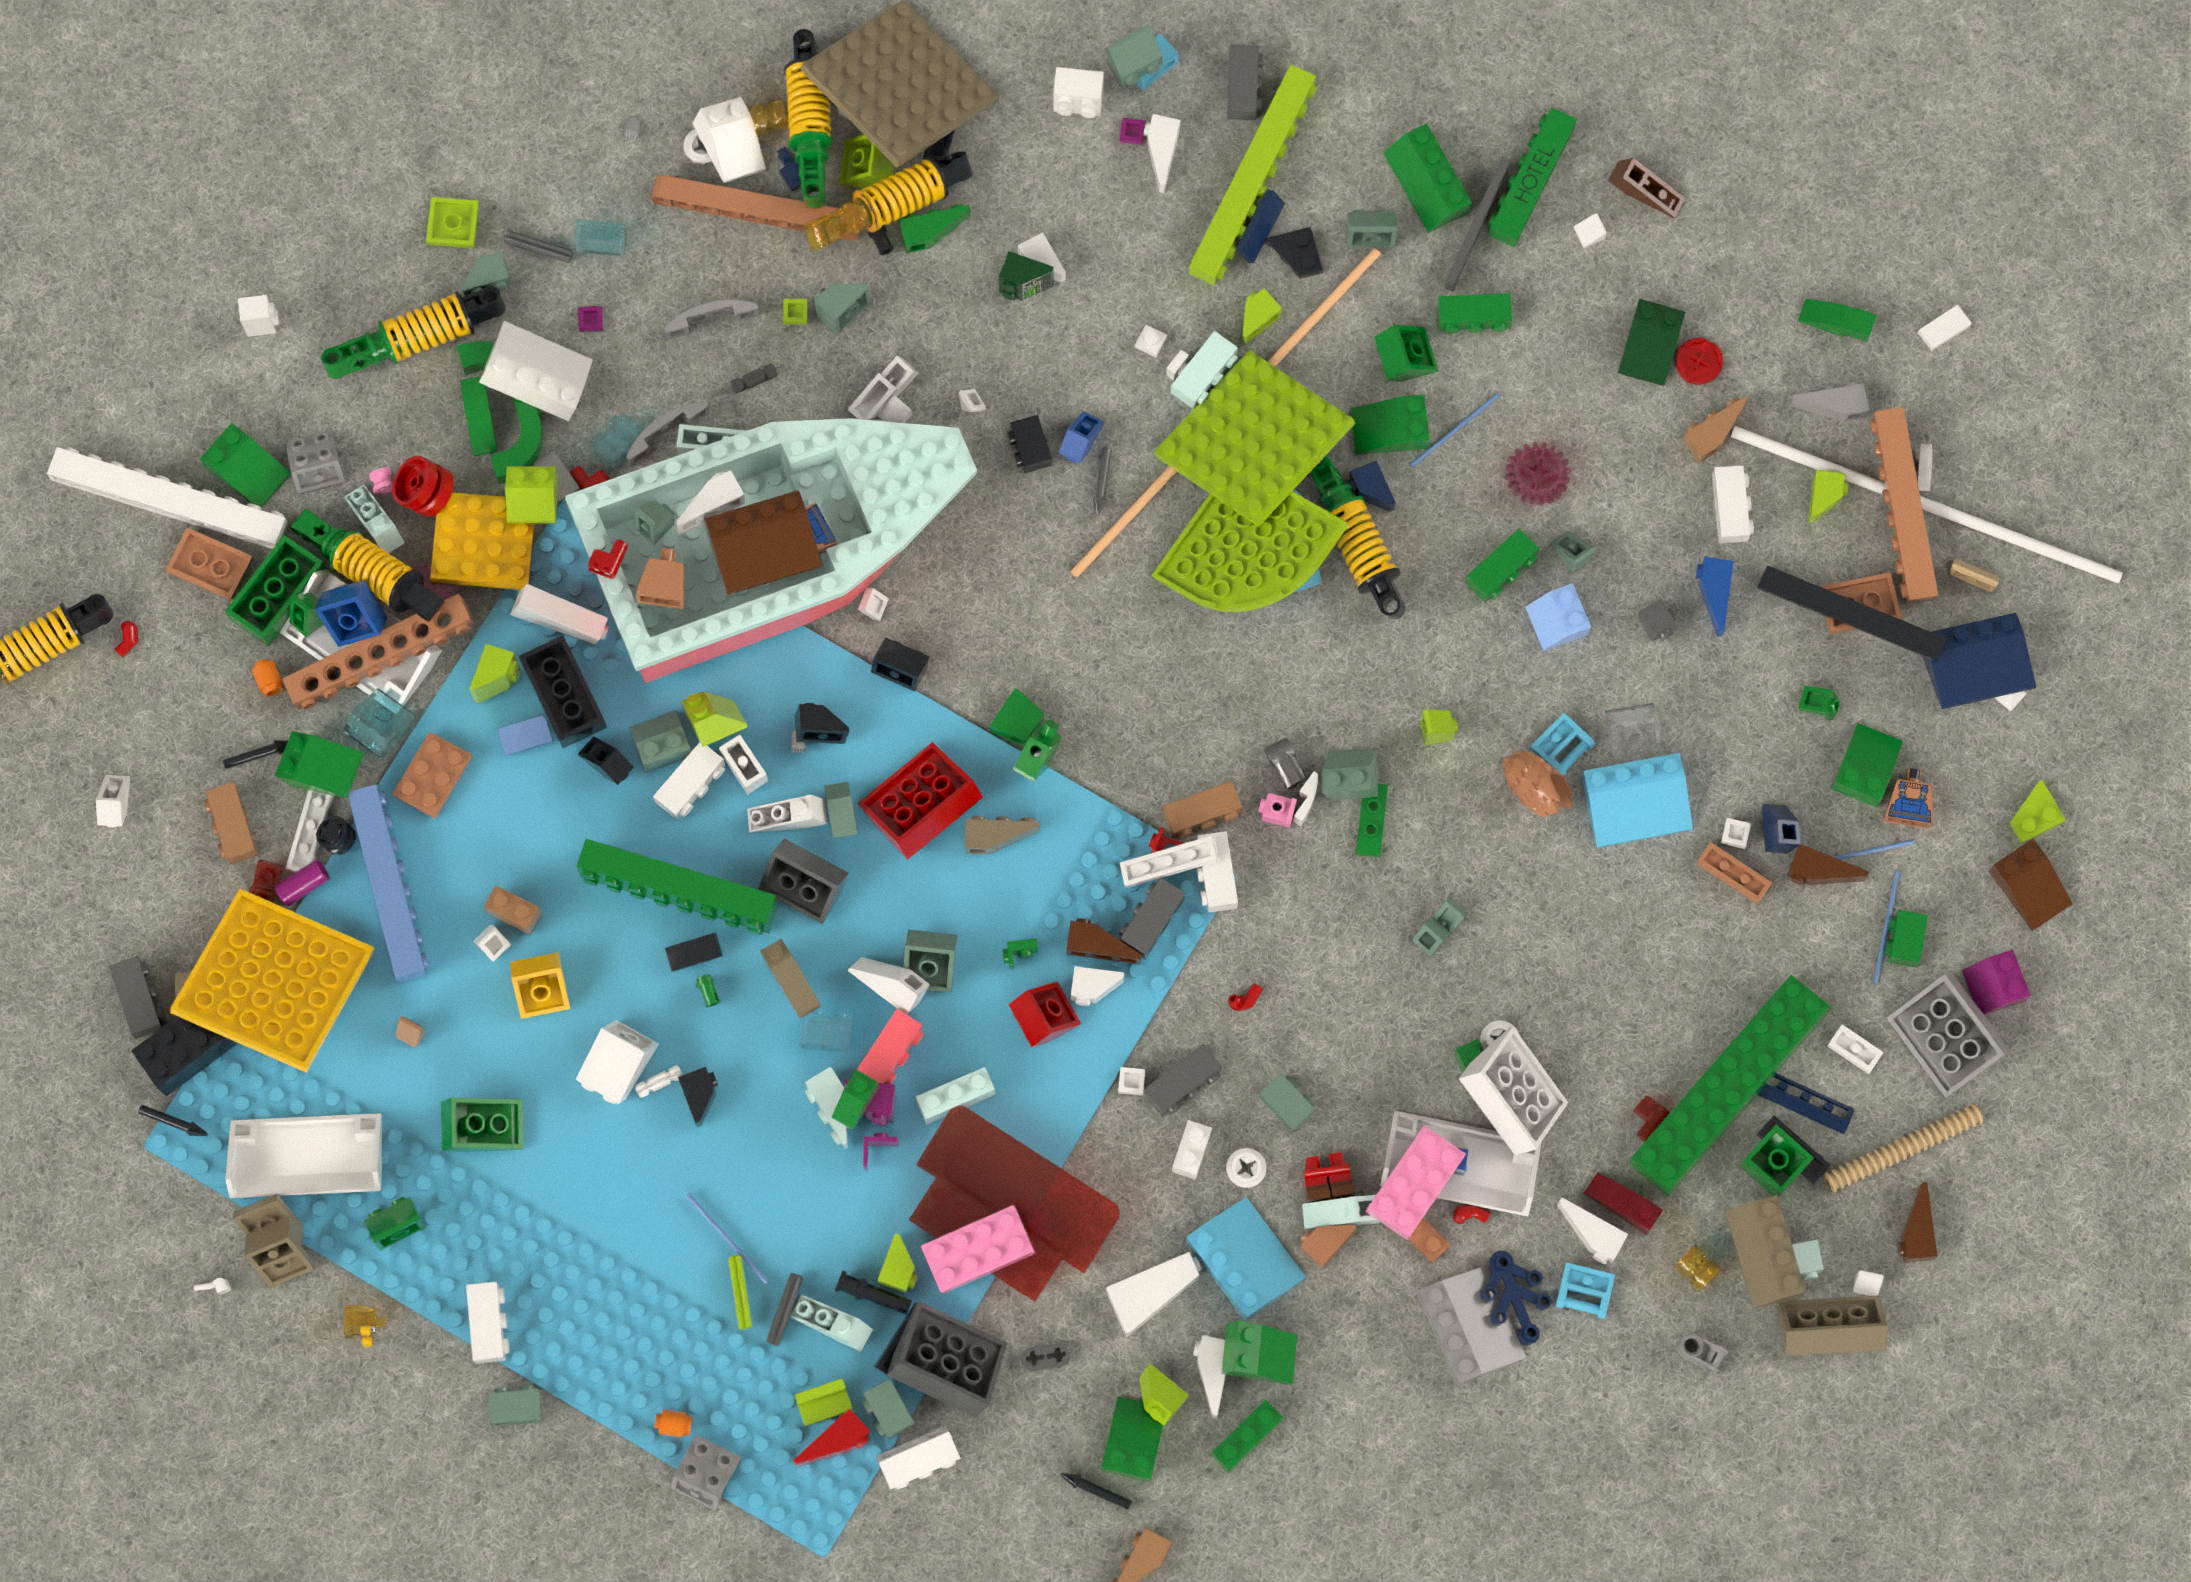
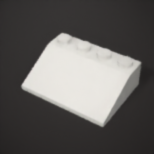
M504 321L479 383L569 421L577 407L593 359Z
M1513 1026L1509 1027L1477 1056L1459 1078L1514 1155L1537 1149L1568 1104V1101Z

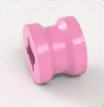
M379 468L369 474L370 481L374 483V494L383 495L392 492L394 482L392 479V468Z

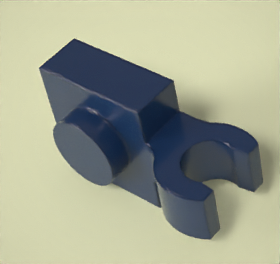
M783 147L777 151V156L784 166L779 170V173L792 192L801 187L799 164L792 160L787 148Z

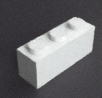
M1744 466L1714 467L1712 482L1718 543L1748 542L1750 534L1754 532L1753 520H1749L1748 511H1751V498L1746 496V488H1749L1748 473H1744Z
M699 742L653 796L655 803L677 821L681 816H687L692 810V803L697 797L702 798L708 791V784L713 779L717 780L725 770L724 759L708 746L702 747Z
M1227 831L1197 835V840L1208 836L1215 838L1220 860L1197 867L1198 881L1203 882L1205 890L1200 891L1202 906L1207 905L1208 913L1237 909L1238 899Z
M497 1282L466 1285L473 1361L475 1364L506 1360L505 1353H510L509 1340L504 1338L503 1328H507L506 1313H502L501 1303H505L504 1288H499Z
M946 1425L876 1456L890 1490L893 1488H904L909 1484V1481L916 1478L924 1479L933 1473L932 1471L940 1467L942 1469L949 1468L956 1463V1460L961 1459Z

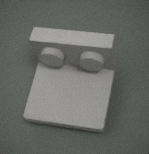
M333 431L322 432L286 442L290 471L298 494L345 482L338 459Z
M695 1436L673 1475L671 1489L716 1511L721 1502L723 1491L737 1468L741 1457L700 1436Z

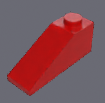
M849 1408L802 1451L793 1462L797 1467L851 1452L856 1447L860 1450L869 1442L868 1436L871 1432Z

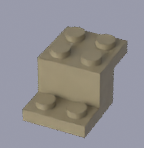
M278 1194L233 1212L234 1221L246 1234L244 1256L271 1288L315 1270V1262L302 1247L303 1225Z

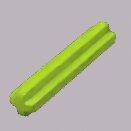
M734 1255L728 1258L736 1315L739 1329L746 1330L752 1328L744 1269L741 1256Z

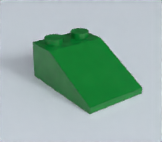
M1425 395L1401 396L1351 408L1352 418L1355 422L1353 433L1356 455L1428 449L1430 439Z
M230 423L200 458L203 466L248 502L260 508L265 505L291 475L286 468L233 423Z
M1857 723L1831 789L1878 807L1890 780L1903 741Z
M292 731L275 777L294 788L347 798L364 752L314 735Z
M451 1097L441 1101L442 1151L522 1150V1099Z
M1244 1321L1227 1323L1222 1374L1293 1385L1297 1334Z
M1122 1397L1117 1398L1102 1462V1472L1151 1482L1163 1425L1145 1411L1143 1402Z

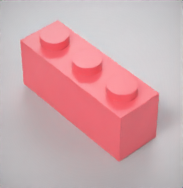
M896 1009L857 1070L878 1081V1083L892 1084L897 1076L895 1071L898 1066L903 1067L909 1059L910 1054L908 1051L912 1045L917 1046L924 1035L921 1032L923 1030L922 1024Z

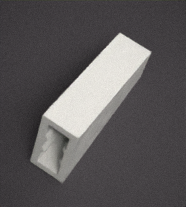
M528 584L518 593L510 613L514 617L592 644H596L600 639L604 640L609 626L606 625L607 617Z
M1190 1252L1106 1287V1293L1125 1337L1134 1333L1199 1279L1198 1272L1202 1269L1196 1256L1192 1258Z

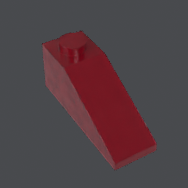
M1598 1172L1584 1192L1585 1195L1645 1235L1648 1234L1663 1209L1645 1197Z

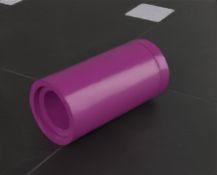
M315 859L275 885V890L284 904L290 906L330 880V876L324 865L318 859Z

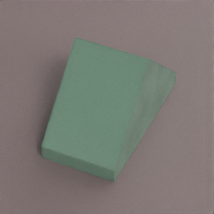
M1571 531L1566 532L1550 544L1572 574L1592 561L1595 553L1593 546Z

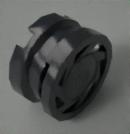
M339 816L326 818L321 822L316 832L318 843L333 855L346 853L351 849L356 839V832L353 827Z

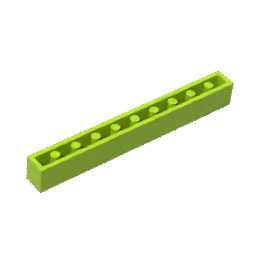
M1290 64L1189 265V275L1214 286L1218 279L1222 280L1227 271L1225 264L1228 259L1232 260L1235 256L1237 248L1235 244L1238 238L1241 239L1247 229L1245 224L1248 218L1252 219L1258 208L1255 205L1258 198L1263 199L1268 188L1265 185L1268 178L1273 179L1278 168L1275 164L1278 158L1283 159L1288 148L1285 144L1288 138L1293 139L1298 128L1295 124L1298 118L1303 119L1307 111L1308 105L1305 104L1308 98L1313 99L1317 91L1318 85H1315L1316 75Z

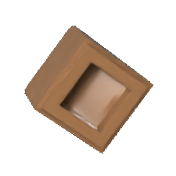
M404 1016L400 1017L395 1033L396 1038L414 1048L418 1047L425 1035L423 1027Z

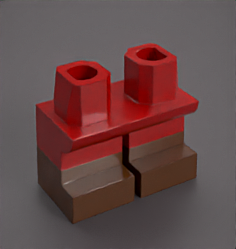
M1342 1152L1329 1154L1330 1167L1321 1168L1319 1156L1306 1158V1171H1304L1303 1176L1307 1203L1330 1200V1193L1332 1200L1355 1196L1349 1164H1346Z

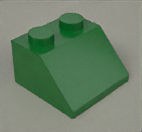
M1393 325L1374 336L1377 345L1376 349L1380 355L1383 371L1388 381L1403 382L1439 371L1425 327Z
M1776 1124L1741 1162L1739 1167L1772 1196L1778 1195L1779 1197L1814 1157Z
M405 1197L398 1198L391 1203V1207L382 1210V1208L374 1210L368 1214L369 1218L364 1220L373 1242L380 1251L426 1228L410 1197L407 1199Z

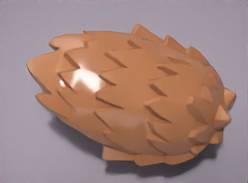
M1515 750L1510 756L1503 758L1502 766L1505 768L1504 776L1507 779L1508 788H1512L1514 797L1518 796L1522 806H1526L1532 812L1543 817H1549V813L1558 814L1562 807L1568 809L1573 807L1571 800L1573 792L1566 778L1551 764L1544 761L1543 758L1533 752L1522 751L1518 753Z

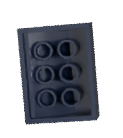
M2017 613L1931 631L1948 640L1938 662L1923 657L1941 710L2036 688L2024 632Z

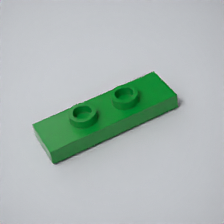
M1378 784V797L1362 798L1356 855L1380 858L1388 791L1387 784Z

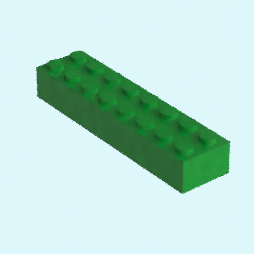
M585 839L576 866L580 877L583 878V882L594 886H597L598 883L607 885L608 890L621 893V890L630 892V896L641 900H644L645 897L654 899L655 904L668 907V904L677 906V909L684 913L691 914L692 911L701 913V917L707 920L715 921L718 918L724 920L728 926L739 928V925L748 927V931L758 935H762L763 932L770 933L778 909L776 895L589 839Z

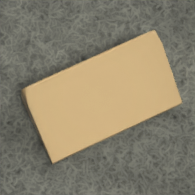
M1956 558L1953 560L1948 572L1949 575L1991 593L1994 592L1999 583V576Z

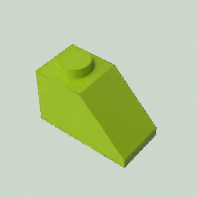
M1265 288L1259 292L1257 290L1252 292L1246 298L1242 334L1244 345L1282 316V307Z
M1816 470L1812 483L1809 523H1814L1837 506L1843 496H1847L1848 482H1844L1845 473Z
M1432 709L1422 711L1420 726L1425 746L1454 740L1455 732H1458V724L1455 717L1451 718L1450 711Z
M895 1233L880 1272L878 1284L907 1294L909 1288L914 1289L918 1275L915 1274V1266L901 1236Z
M1151 1363L1148 1364L1139 1378L1145 1411L1153 1419L1165 1426L1182 1407L1189 1395Z

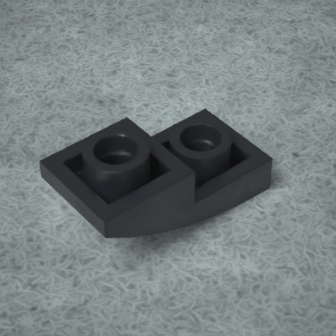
M716 933L665 948L672 972L723 957Z

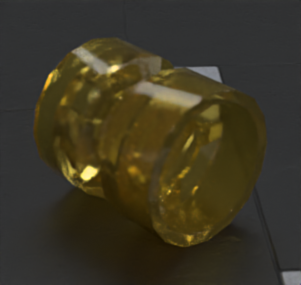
M781 98L769 101L767 106L758 104L748 107L757 137L770 133L771 129L779 131L789 128Z
M1695 1245L1673 1268L1683 1278L1689 1277V1283L1700 1292L1720 1272L1721 1268L1712 1260H1706V1254Z

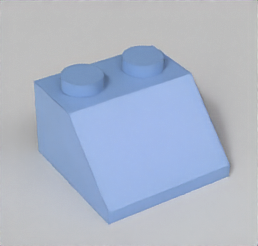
M1573 583L1552 590L1525 607L1543 651L1589 635L1591 625Z

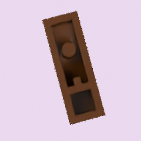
M1634 158L1618 161L1608 179L1610 183L1626 195L1672 218L1676 217L1685 200L1684 196Z
M1801 844L1795 852L1786 876L1791 877L1790 880L1798 885L1863 882L1867 878L1869 871Z
M1077 918L1076 921L1070 922L1067 955L1140 965L1141 954L1098 925L1091 923V920Z
M1922 1182L1918 1186L1900 1238L1901 1241L1897 1243L1899 1257H1903L1904 1263L1930 1261L1938 1256L1927 1182Z

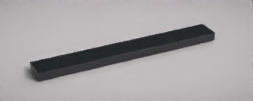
M1768 565L1757 586L1759 590L1935 662H1938L1948 641L1945 637Z

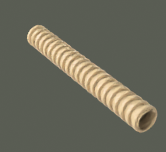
M1970 1104L1969 1108L1964 1107L1963 1111L1958 1110L1955 1115L1953 1113L1949 1114V1118L1943 1117L1942 1121L1936 1120L1935 1124L1930 1123L1927 1128L1925 1126L1922 1127L1921 1131L1915 1130L1914 1134L1909 1133L1907 1137L1902 1136L1900 1141L1896 1139L1893 1141V1144L1887 1143L1886 1147L1881 1146L1879 1150H1873L1872 1154L1866 1153V1157L1860 1156L1859 1160L1853 1159L1851 1164L1847 1162L1844 1167L1838 1166V1170L1832 1169L1831 1173H1824V1182L1832 1193H1836L1837 1189L1843 1190L1845 1185L1849 1187L1852 1182L1854 1184L1857 1183L1858 1179L1864 1180L1865 1176L1870 1177L1872 1173L1877 1174L1879 1169L1883 1171L1886 1169V1166L1892 1167L1893 1163L1898 1164L1900 1160H1906L1907 1156L1911 1158L1914 1156V1153L1919 1154L1920 1150L1926 1151L1928 1146L1932 1148L1935 1143L1940 1144L1941 1140L1947 1141L1949 1136L1953 1138L1956 1133L1960 1135L1962 1130L1968 1131L1969 1127L1974 1128L1976 1124L1981 1125L1983 1123L1981 1111L1975 1104Z

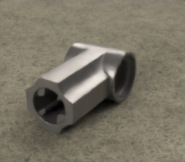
M1287 738L1264 748L1267 759L1271 766L1276 768L1287 790L1293 789L1306 781L1295 759L1296 755L1293 747Z

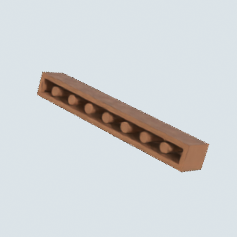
M1904 407L1875 411L1872 419L1869 420L1871 433L1876 435L1877 442L1874 443V453L1876 457H1880L1881 466H1878V475L1880 481L1884 480L1885 484L1882 496L1884 504H1888L1890 511L1886 516L1888 527H1892L1894 537H1891L1892 550L1897 551L1898 560H1895L1897 575L1901 574L1903 584L1899 585L1901 598H1906L1907 604L1936 600L1938 590Z

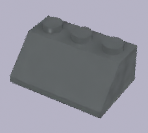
M784 838L772 852L758 890L776 895L778 901L823 924L841 894L849 873Z

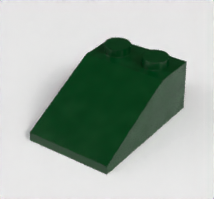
M1639 299L1618 374L1664 386L1686 312Z

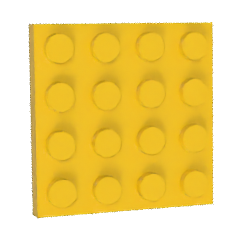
M452 492L447 505L436 515L430 582L521 590L526 584L529 585L534 523H507L506 497Z

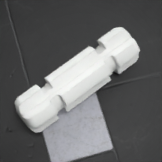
M675 1065L669 1068L668 1072L663 1071L647 1079L645 1083L642 1081L636 1084L635 1089L639 1097L643 1098L649 1095L650 1091L655 1092L671 1084L670 1081L674 1080L675 1082L679 1080L678 1077L683 1074L679 1066Z

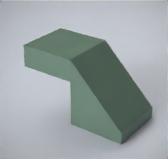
M843 782L824 786L833 838L858 834L849 783Z
M1449 898L1434 917L1424 924L1412 941L1431 957L1459 927L1468 913L1452 898Z

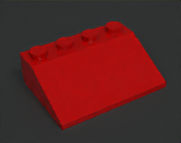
M932 742L857 804L891 844L908 860L979 802L983 796L974 780Z

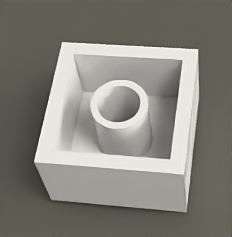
M1056 67L1053 111L1065 116L1072 113L1081 114L1086 118L1101 116L1104 72Z

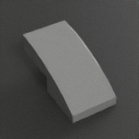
M554 451L533 463L534 467H556L559 477V503L565 499L566 495L580 490Z

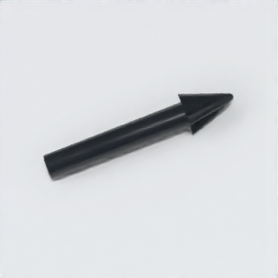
M274 740L273 744L224 759L225 769L277 752L280 755L284 752L288 740Z
M143 1104L138 1110V1114L185 1131L189 1136H208V1133L193 1121L189 1123Z
M1060 1474L1075 1489L1076 1487L1127 1510L1131 1505L1132 1500L1081 1478V1475Z

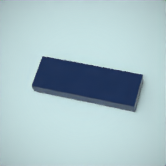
M1267 189L1236 248V251L1248 263L1255 262L1285 205L1283 200L1273 190Z

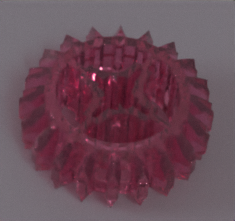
M1535 441L1532 444V448L1524 444L1523 451L1516 449V456H1510L1509 461L1511 464L1506 465V470L1509 473L1506 474L1505 479L1510 481L1508 488H1516L1513 491L1514 497L1520 493L1522 494L1521 502L1529 498L1531 506L1534 505L1535 500H1538L1539 506H1543L1544 499L1549 504L1553 503V497L1560 499L1561 492H1566L1567 490L1565 484H1569L1571 479L1567 476L1571 473V469L1566 467L1569 462L1568 459L1560 460L1563 457V452L1560 451L1555 454V445L1551 446L1549 450L1546 448V442H1543L1542 446L1538 447ZM1538 458L1534 464L1521 465L1528 459ZM1545 460L1549 461L1555 467L1557 473H1555L1553 469H1550L1546 466ZM1541 465V477L1538 478V482L1536 483L1537 476L1535 471L1538 470V466ZM1519 475H1523V478L1531 482V488L1523 483ZM1555 482L1554 485L1547 489L1538 490L1539 486L1543 483Z

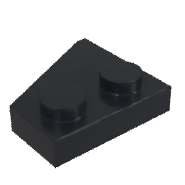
M1311 227L1266 238L1267 245L1276 251L1280 259L1292 268V271L1299 279L1323 273Z

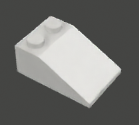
M741 97L699 110L692 124L723 183L753 175L766 169L752 117Z

